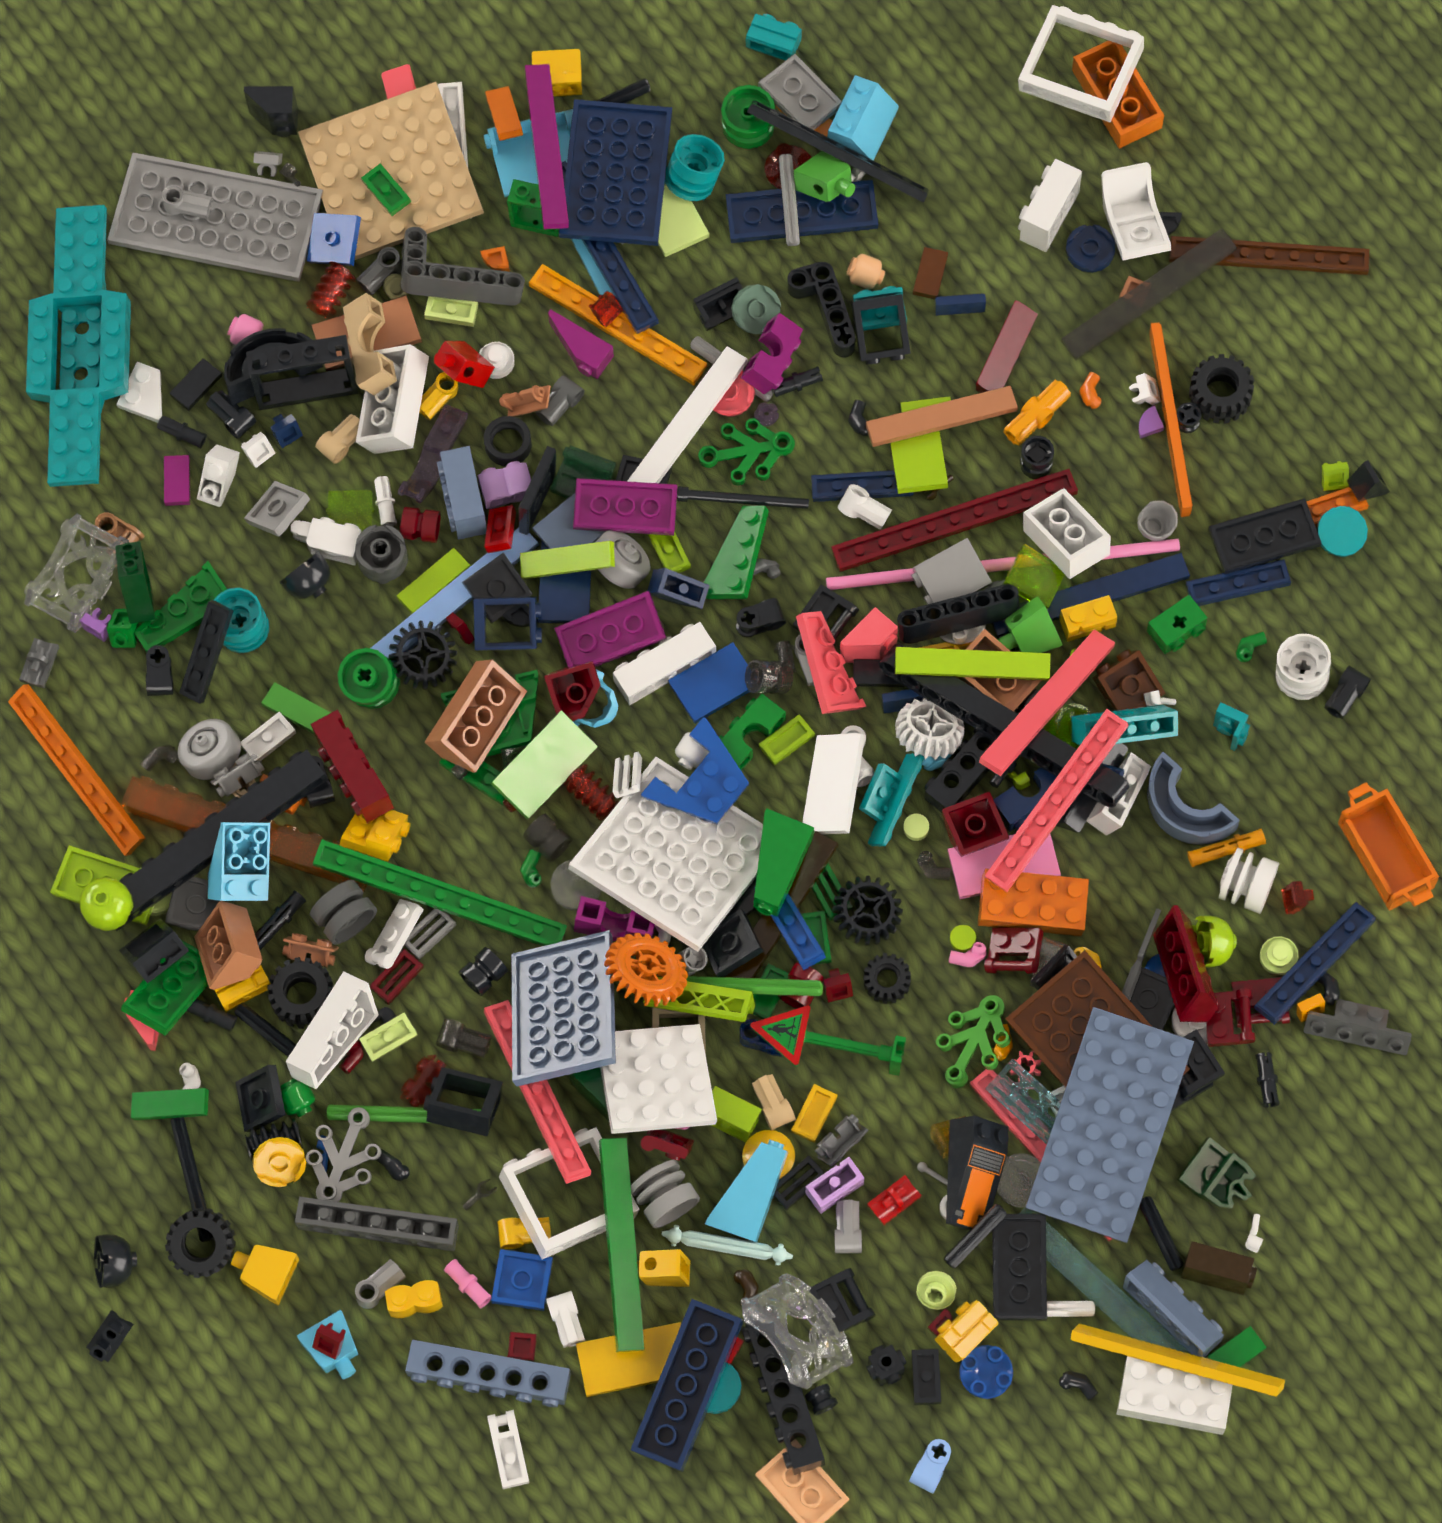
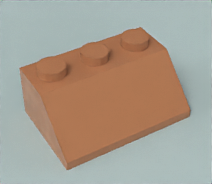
M219 901L194 936L209 989L213 990L250 978L263 960L247 908Z

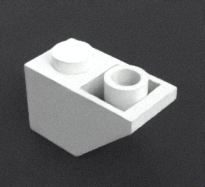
M216 444L206 454L197 495L198 500L218 507L222 506L235 476L240 452Z

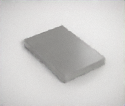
M796 54L758 82V87H761L770 94L774 103L786 116L813 130L837 113L842 103Z

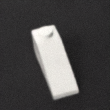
M1132 752L1127 755L1119 767L1124 769L1123 777L1128 781L1129 789L1114 808H1109L1097 802L1086 820L1106 836L1123 826L1151 768L1149 764Z

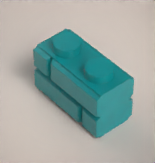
M755 14L746 35V47L786 61L796 54L802 38V29L790 21L785 23L777 21L775 17L769 14Z

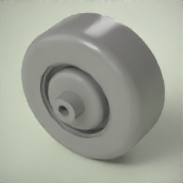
M612 530L604 532L596 542H614L615 567L598 569L599 572L619 587L626 589L635 588L650 572V561L646 552L633 538L623 532Z
M207 719L195 724L184 734L178 746V758L183 767L194 778L200 780L214 779L213 775L224 767L229 770L235 764V760L240 755L241 742L238 735L227 722L220 719Z

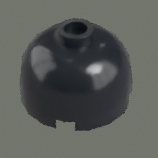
M318 551L279 583L291 596L298 599H306L313 596L316 599L327 590L324 585L330 579L329 565Z
M111 1234L96 1236L94 1259H97L98 1269L95 1268V1276L98 1287L111 1288L125 1283L131 1275L132 1267H137L136 1251H131L129 1243L120 1236Z

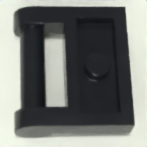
M821 584L801 613L821 611L826 622H828L838 607L843 609V613L830 630L836 640L851 617L856 616L859 609L853 603ZM796 619L793 623V628L800 631Z
M1197 1029L1183 1037L1194 1041L1186 1065L1197 1080L1190 1084L1185 1075L1182 1076L1179 1086L1182 1089L1180 1093L1184 1099L1191 1097L1197 1091L1225 1075L1224 1070Z
M851 1268L809 1288V1292L833 1337L876 1316L873 1309L868 1307L853 1278L855 1274ZM844 1282L859 1311L858 1314L852 1315L837 1286L840 1283Z

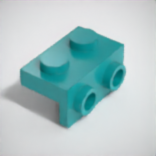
M888 286L878 291L862 290L853 295V300L899 292L903 296L902 287ZM896 305L861 310L863 331L899 325Z

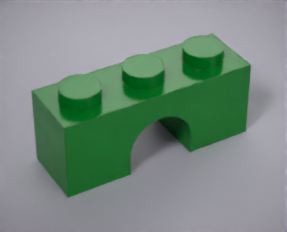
M761 694L757 699H751L742 717L737 716L731 722L730 730L727 734L719 736L741 771L753 758V749L744 742V737L754 731L761 732L769 737L786 721V711L764 694Z

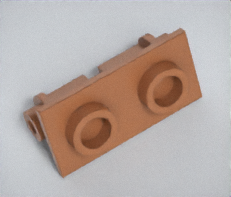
M535 385L532 388L520 391V393H505L499 399L500 405L507 408V416L512 417L548 408L551 386L539 387Z
M292 933V937L288 936L283 940L288 942L289 946L284 945L282 955L287 956V959L294 960V958L300 957L301 961H305L307 953H310L312 963L317 961L322 966L328 967L329 965H334L335 956L331 954L338 950L339 947L333 946L330 940L317 939V942L307 940L306 935Z

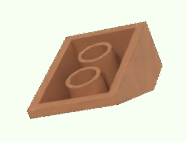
M986 629L966 649L1011 652ZM956 677L1013 712L1042 681Z

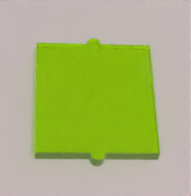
M372 490L328 491V508L326 509L328 518L341 525H345V523L354 524L362 531L373 526V513L375 509L373 507Z

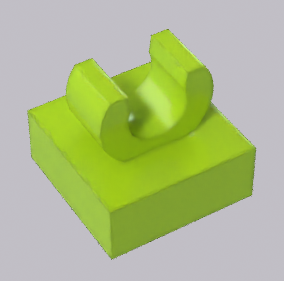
M1337 461L1334 464L1324 463L1322 465V487L1324 491L1349 487L1347 482L1349 479V466L1347 462Z

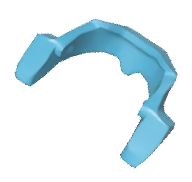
M597 669L600 687L608 697V704L604 707L603 714L598 718H581L573 721L577 726L583 724L596 728L610 723L617 714L618 703L615 693L603 682L604 673Z

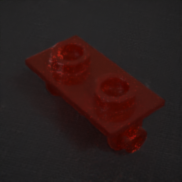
M435 1054L422 1057L416 1065L415 1069L418 1071L413 1079L409 1078L402 1086L401 1091L403 1094L399 1099L405 1100L410 1098L409 1104L411 1106H423L426 1096L431 1093V1089L425 1083L428 1081L432 1084L434 1076L438 1077L442 1067L445 1068L446 1064L439 1059L434 1062L437 1057Z

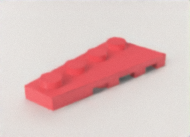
M808 612L797 615L798 627L822 714L859 710L866 707L863 698L859 700L854 689L857 685L853 677L849 678L843 666L846 662L842 654H839L833 645L835 639L822 612Z

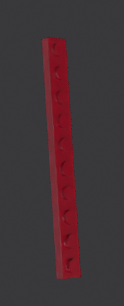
M1066 469L831 546V551L839 572L1025 512L1063 488L1071 496L1077 495L1078 489L1070 469Z

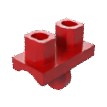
M904 1175L867 1203V1205L880 1222L885 1225L920 1199L922 1195L912 1185L907 1176Z

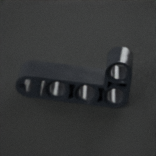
M817 262L792 270L787 277L788 293L790 296L802 299L815 295L833 351L842 358L851 356L855 351V333L832 266L827 262ZM824 274L828 278L821 280L817 276ZM796 281H801L804 283V285L795 286L793 283ZM827 296H832L835 298V300L826 301L824 298ZM834 318H840L843 321L840 323H833L831 320ZM843 334V338L846 344H844L843 341H840V335Z

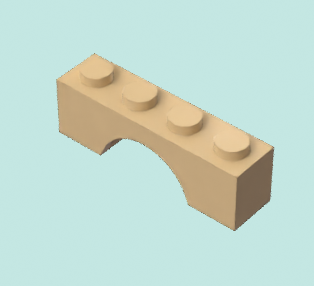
M365 293L343 307L344 323L348 331V343L351 347L352 363L356 373L355 381L360 389L366 390L374 396L395 383L397 379L393 361L378 351L374 352L373 349L375 337L385 323L382 303Z

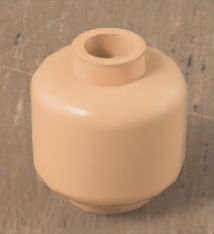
M859 254L857 258L853 257L851 259L846 275L850 276L849 279L853 285L871 290L876 284L880 285L882 283L885 271L881 270L882 263L879 259L866 254Z

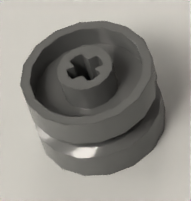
M354 880L345 881L332 888L316 902L310 912V916L319 927H325L324 934L333 945L341 944L357 935L373 920L377 913V908L368 897L362 898L364 892Z

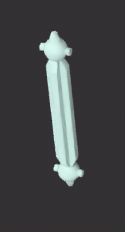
M674 1225V1228L668 1231H662V1236L668 1238L671 1246L674 1247L681 1241L686 1246L762 1260L773 1258L776 1261V1265H781V1262L793 1258V1255L783 1248V1244H778V1247L773 1249L768 1244L691 1230L682 1232L679 1229V1225Z

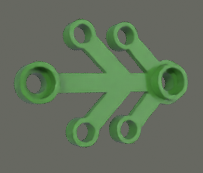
M990 995L980 1002L978 1008L965 1013L959 1011L952 1012L948 1017V1022L954 1029H960L965 1023L977 1019L979 1021L976 1026L949 1036L944 1033L937 1037L936 1044L944 1052L951 1050L953 1046L968 1041L956 1064L950 1066L945 1073V1078L951 1087L961 1088L967 1083L968 1075L965 1069L978 1045L983 1055L981 1058L983 1066L987 1070H994L998 1066V1058L992 1051L986 1033L990 1022L995 1031L993 1040L996 1045L1004 1048L1010 1044L1011 1038L1007 1031H1005L1001 1020L1005 1011V1004L1000 997ZM995 1004L994 1009H987L990 1005ZM956 1017L961 1018L958 1023H953ZM1000 1036H1006L1005 1040L1002 1042H999L998 1038ZM943 1040H949L948 1044L941 1045ZM989 1058H994L991 1064H986ZM959 1071L957 1077H951L954 1072Z

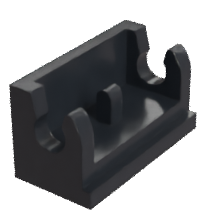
M737 277L693 299L694 311L706 331L733 318L731 309L733 299L743 289Z

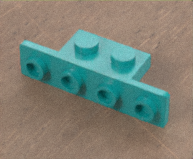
M915 753L906 754L898 773L884 763L877 765L859 806V810L877 821L868 840L869 845L886 846L890 841L895 824L902 814L905 801L912 791L915 778L922 768L923 755L919 754L915 757Z

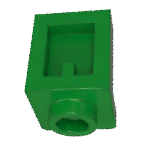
M115 609L106 627L111 645L114 648H135L137 644L134 632L138 623L130 624L126 609Z

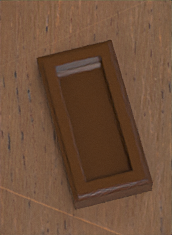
M924 247L913 295L931 299L938 297L948 259V252Z

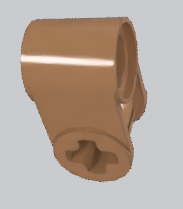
M109 512L101 513L95 519L98 537L114 548L124 543L138 542L145 537L136 527L122 521ZM105 524L113 525L111 530L104 531L101 529Z

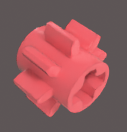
M1019 1051V1058L1017 1060H1010V1063L1016 1066V1068L1010 1071V1075L1017 1074L1019 1084L1022 1080H1028L1032 1084V1077L1034 1075L1041 1076V1071L1035 1069L1041 1065V1060L1035 1061L1032 1051L1029 1055H1023ZM1022 1063H1026L1027 1066H1030L1029 1072H1026L1024 1069H1021Z

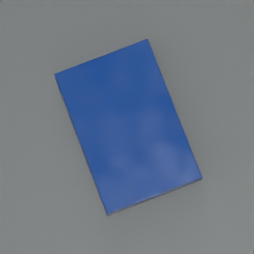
M733 642L668 680L669 686L694 724L698 723L703 717L710 716L760 686V682Z

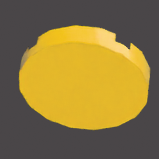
M276 1137L268 1139L259 1145L254 1152L253 1167L261 1182L273 1187H284L292 1181L293 1183L296 1182L303 1175L306 1167V1157L303 1148L296 1141L290 1138Z

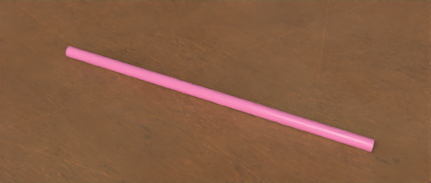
M1179 539L1110 546V555L1104 559L1180 551ZM1045 553L981 561L987 573L1055 565ZM913 568L830 577L826 578V585L830 590L908 582L914 581L911 576L914 571Z

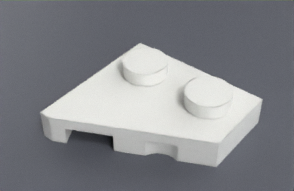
M137 362L129 377L128 393L120 396L117 407L158 423L162 417L160 370Z

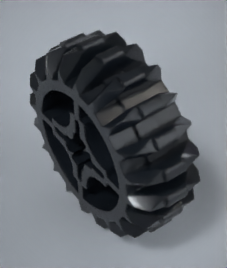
M419 621L418 629L415 628L412 622L409 623L408 629L410 632L402 627L399 630L402 637L394 635L393 640L397 644H390L389 649L396 653L389 654L388 659L396 660L397 662L392 665L394 668L400 669L396 676L400 678L402 675H405L406 677L403 681L405 685L409 683L410 679L413 680L412 688L414 689L417 688L419 682H422V688L426 690L428 688V681L435 688L438 685L436 678L444 683L446 677L443 673L452 675L453 670L448 666H456L457 663L456 660L450 658L457 656V651L449 650V648L455 646V641L446 642L450 637V633L446 632L444 635H441L440 632L443 628L441 625L437 627L436 631L432 630L433 622L431 621L428 623L427 628H424L423 621ZM418 636L417 648L408 650V652H402L405 643ZM425 636L434 639L442 650L431 648L427 644ZM421 647L429 654L424 666L423 660L417 657ZM438 658H444L442 666L435 672L428 674L429 662ZM403 660L416 663L420 674L411 671Z
M869 875L866 876L865 882H862L859 876L855 878V884L847 881L846 888L841 887L838 891L840 896H835L834 902L837 905L833 906L832 912L837 915L834 916L833 920L836 923L842 922L838 930L840 932L845 929L847 930L846 939H849L851 935L856 936L854 939L855 944L859 943L860 938L864 939L866 946L869 945L870 939H873L876 945L879 944L880 937L888 940L889 933L894 934L897 930L895 925H900L901 919L898 916L902 915L903 909L897 906L902 901L899 898L893 899L897 891L895 889L888 891L889 882H886L883 886L879 885L880 877H877L874 883L871 882ZM864 893H871L878 897L868 898ZM853 897L857 910L850 917L847 911V902ZM885 904L888 911V919L882 924L878 910ZM869 907L873 908L871 914L862 913L863 908ZM867 923L871 928H864L857 924Z

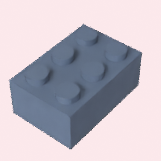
M470 446L440 452L441 461L437 462L451 532H457L458 540L486 534L487 526Z

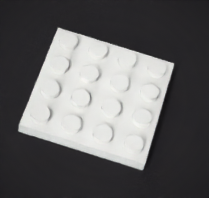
M700 1024L615 1031L616 1063L600 1067L611 1134L716 1124L717 1116Z

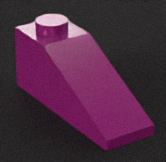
M550 309L548 312L549 324L576 367H578L579 372L587 377L591 375L598 379L614 357L613 346Z

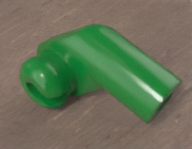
M1263 631L1240 640L1236 650V657L1240 662L1250 661L1254 648L1267 643Z
M530 849L520 868V872L525 884L533 888L542 882V877L536 868L541 854Z

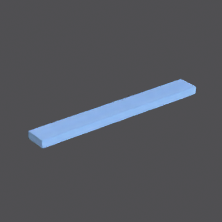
M518 527L513 533L511 549L486 553L370 649L378 650L387 658L389 654L396 653L389 649L390 644H397L393 637L394 635L402 637L399 632L402 627L410 632L408 624L411 622L418 629L419 621H423L424 628H427L428 623L431 621L433 622L432 630H436L439 625L447 621L446 617L452 612L454 614L473 600L462 584L465 579L502 553L506 555L514 566L520 561V553L534 550L539 546L538 542L530 533L527 535L520 533ZM418 636L408 640L403 646L402 652H408V650L413 649L417 645Z

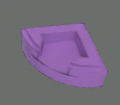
M1155 406L1147 409L1140 419L1138 429L1140 439L1164 430L1163 423Z

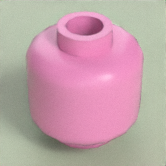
M242 314L239 318L234 317L227 335L230 336L231 343L237 345L247 336L262 331L263 323L249 315Z

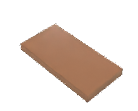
M407 296L382 303L385 323L375 337L374 351L421 343V337ZM342 315L313 324L312 329L316 340L346 335L348 341V331L344 323L345 316ZM349 345V350H350V354H351V358H352L351 347H350V345ZM336 351L337 356H342L341 351ZM344 361L324 364L326 371L345 366Z

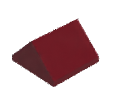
M990 791L942 809L949 840L961 857L1009 839Z

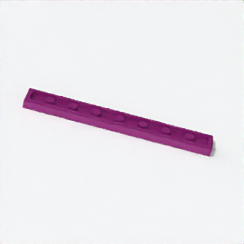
M525 65L524 71L543 229L568 228L569 220L550 65Z

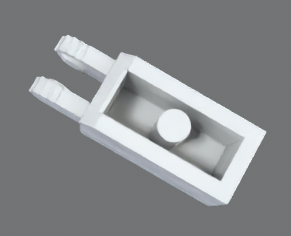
M321 517L320 519L313 518L311 523L296 520L290 525L293 538L307 543L312 555L319 551L326 559L356 566V540L362 532L358 526L350 523H345V525L337 524L334 520L326 517Z

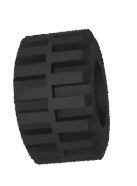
M1219 354L1218 358L1212 355L1208 357V362L1202 360L1199 367L1195 368L1189 389L1190 403H1194L1200 408L1201 413L1204 414L1203 419L1206 421L1211 418L1214 419L1213 423L1219 424V420H1223L1225 424L1230 422V418L1235 421L1239 419L1240 414L1244 415L1253 395L1254 378L1253 375H1250L1251 370L1249 367H1243L1244 362L1242 360L1236 362L1235 356L1231 355L1229 358H1224V354ZM1215 381H1224L1235 389V393L1228 397H1219L1211 393L1207 386Z
M300 957L294 958V963H290L287 960L284 962L285 967L281 968L278 966L275 969L276 975L272 974L269 979L271 985H268V997L275 1014H277L282 1022L286 1021L287 1025L291 1027L296 1024L299 1029H304L305 1024L310 1025L333 989L334 984L326 968H322L321 963L317 961L312 963L310 958H305V961H301ZM299 982H309L317 987L313 999L305 1004H294L287 999L290 988Z
M202 1208L190 1210L180 1216L171 1225L170 1231L166 1236L167 1244L165 1247L166 1251L169 1252V1261H173L175 1264L173 1267L184 1271L183 1274L186 1276L194 1275L193 1278L208 1277L220 1271L234 1253L233 1248L236 1243L233 1238L235 1235L234 1229L231 1230L229 1226L231 1223L228 1219L225 1221L221 1213H214L212 1209L202 1210ZM194 1228H204L213 1235L216 1247L209 1257L199 1258L190 1253L186 1246V1236L189 1231Z

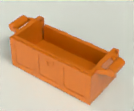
M1365 782L1348 791L1350 807L1341 812L1338 825L1388 910L1390 911L1408 901L1415 907L1433 898L1431 890L1435 888L1439 875L1389 790L1385 789L1378 793ZM1371 792L1372 796L1355 804V799Z

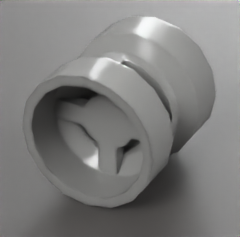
M687 947L685 950L677 953L683 957L681 962L686 964L685 970L688 972V976L702 970L707 964V955L703 948L697 952L691 947Z

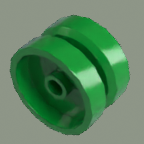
M738 86L731 90L723 99L721 107L723 133L729 142L740 148H758L767 143L774 133L775 126L747 112L753 100L775 110L774 100L770 94L758 86Z
M370 648L356 649L348 654L340 664L337 674L339 687L345 696L360 707L368 709L382 708L390 703L398 693L400 678L396 676L398 669L394 668L393 662L378 650Z

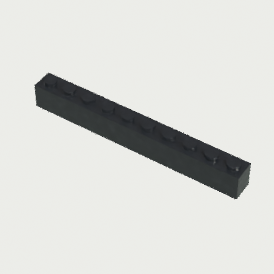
M305 750L303 753L301 751L295 753L290 757V762L285 766L274 768L269 772L268 778L261 783L258 781L249 786L246 794L240 798L234 797L227 802L225 809L219 813L214 812L204 820V824L198 828L193 827L185 832L184 838L179 842L168 844L163 848V853L155 859L152 857L143 862L140 870L134 874L129 873L122 877L119 882L124 884L132 895L133 909L127 922L115 930L118 931L211 864L221 822L269 823L326 782L328 779L309 751Z

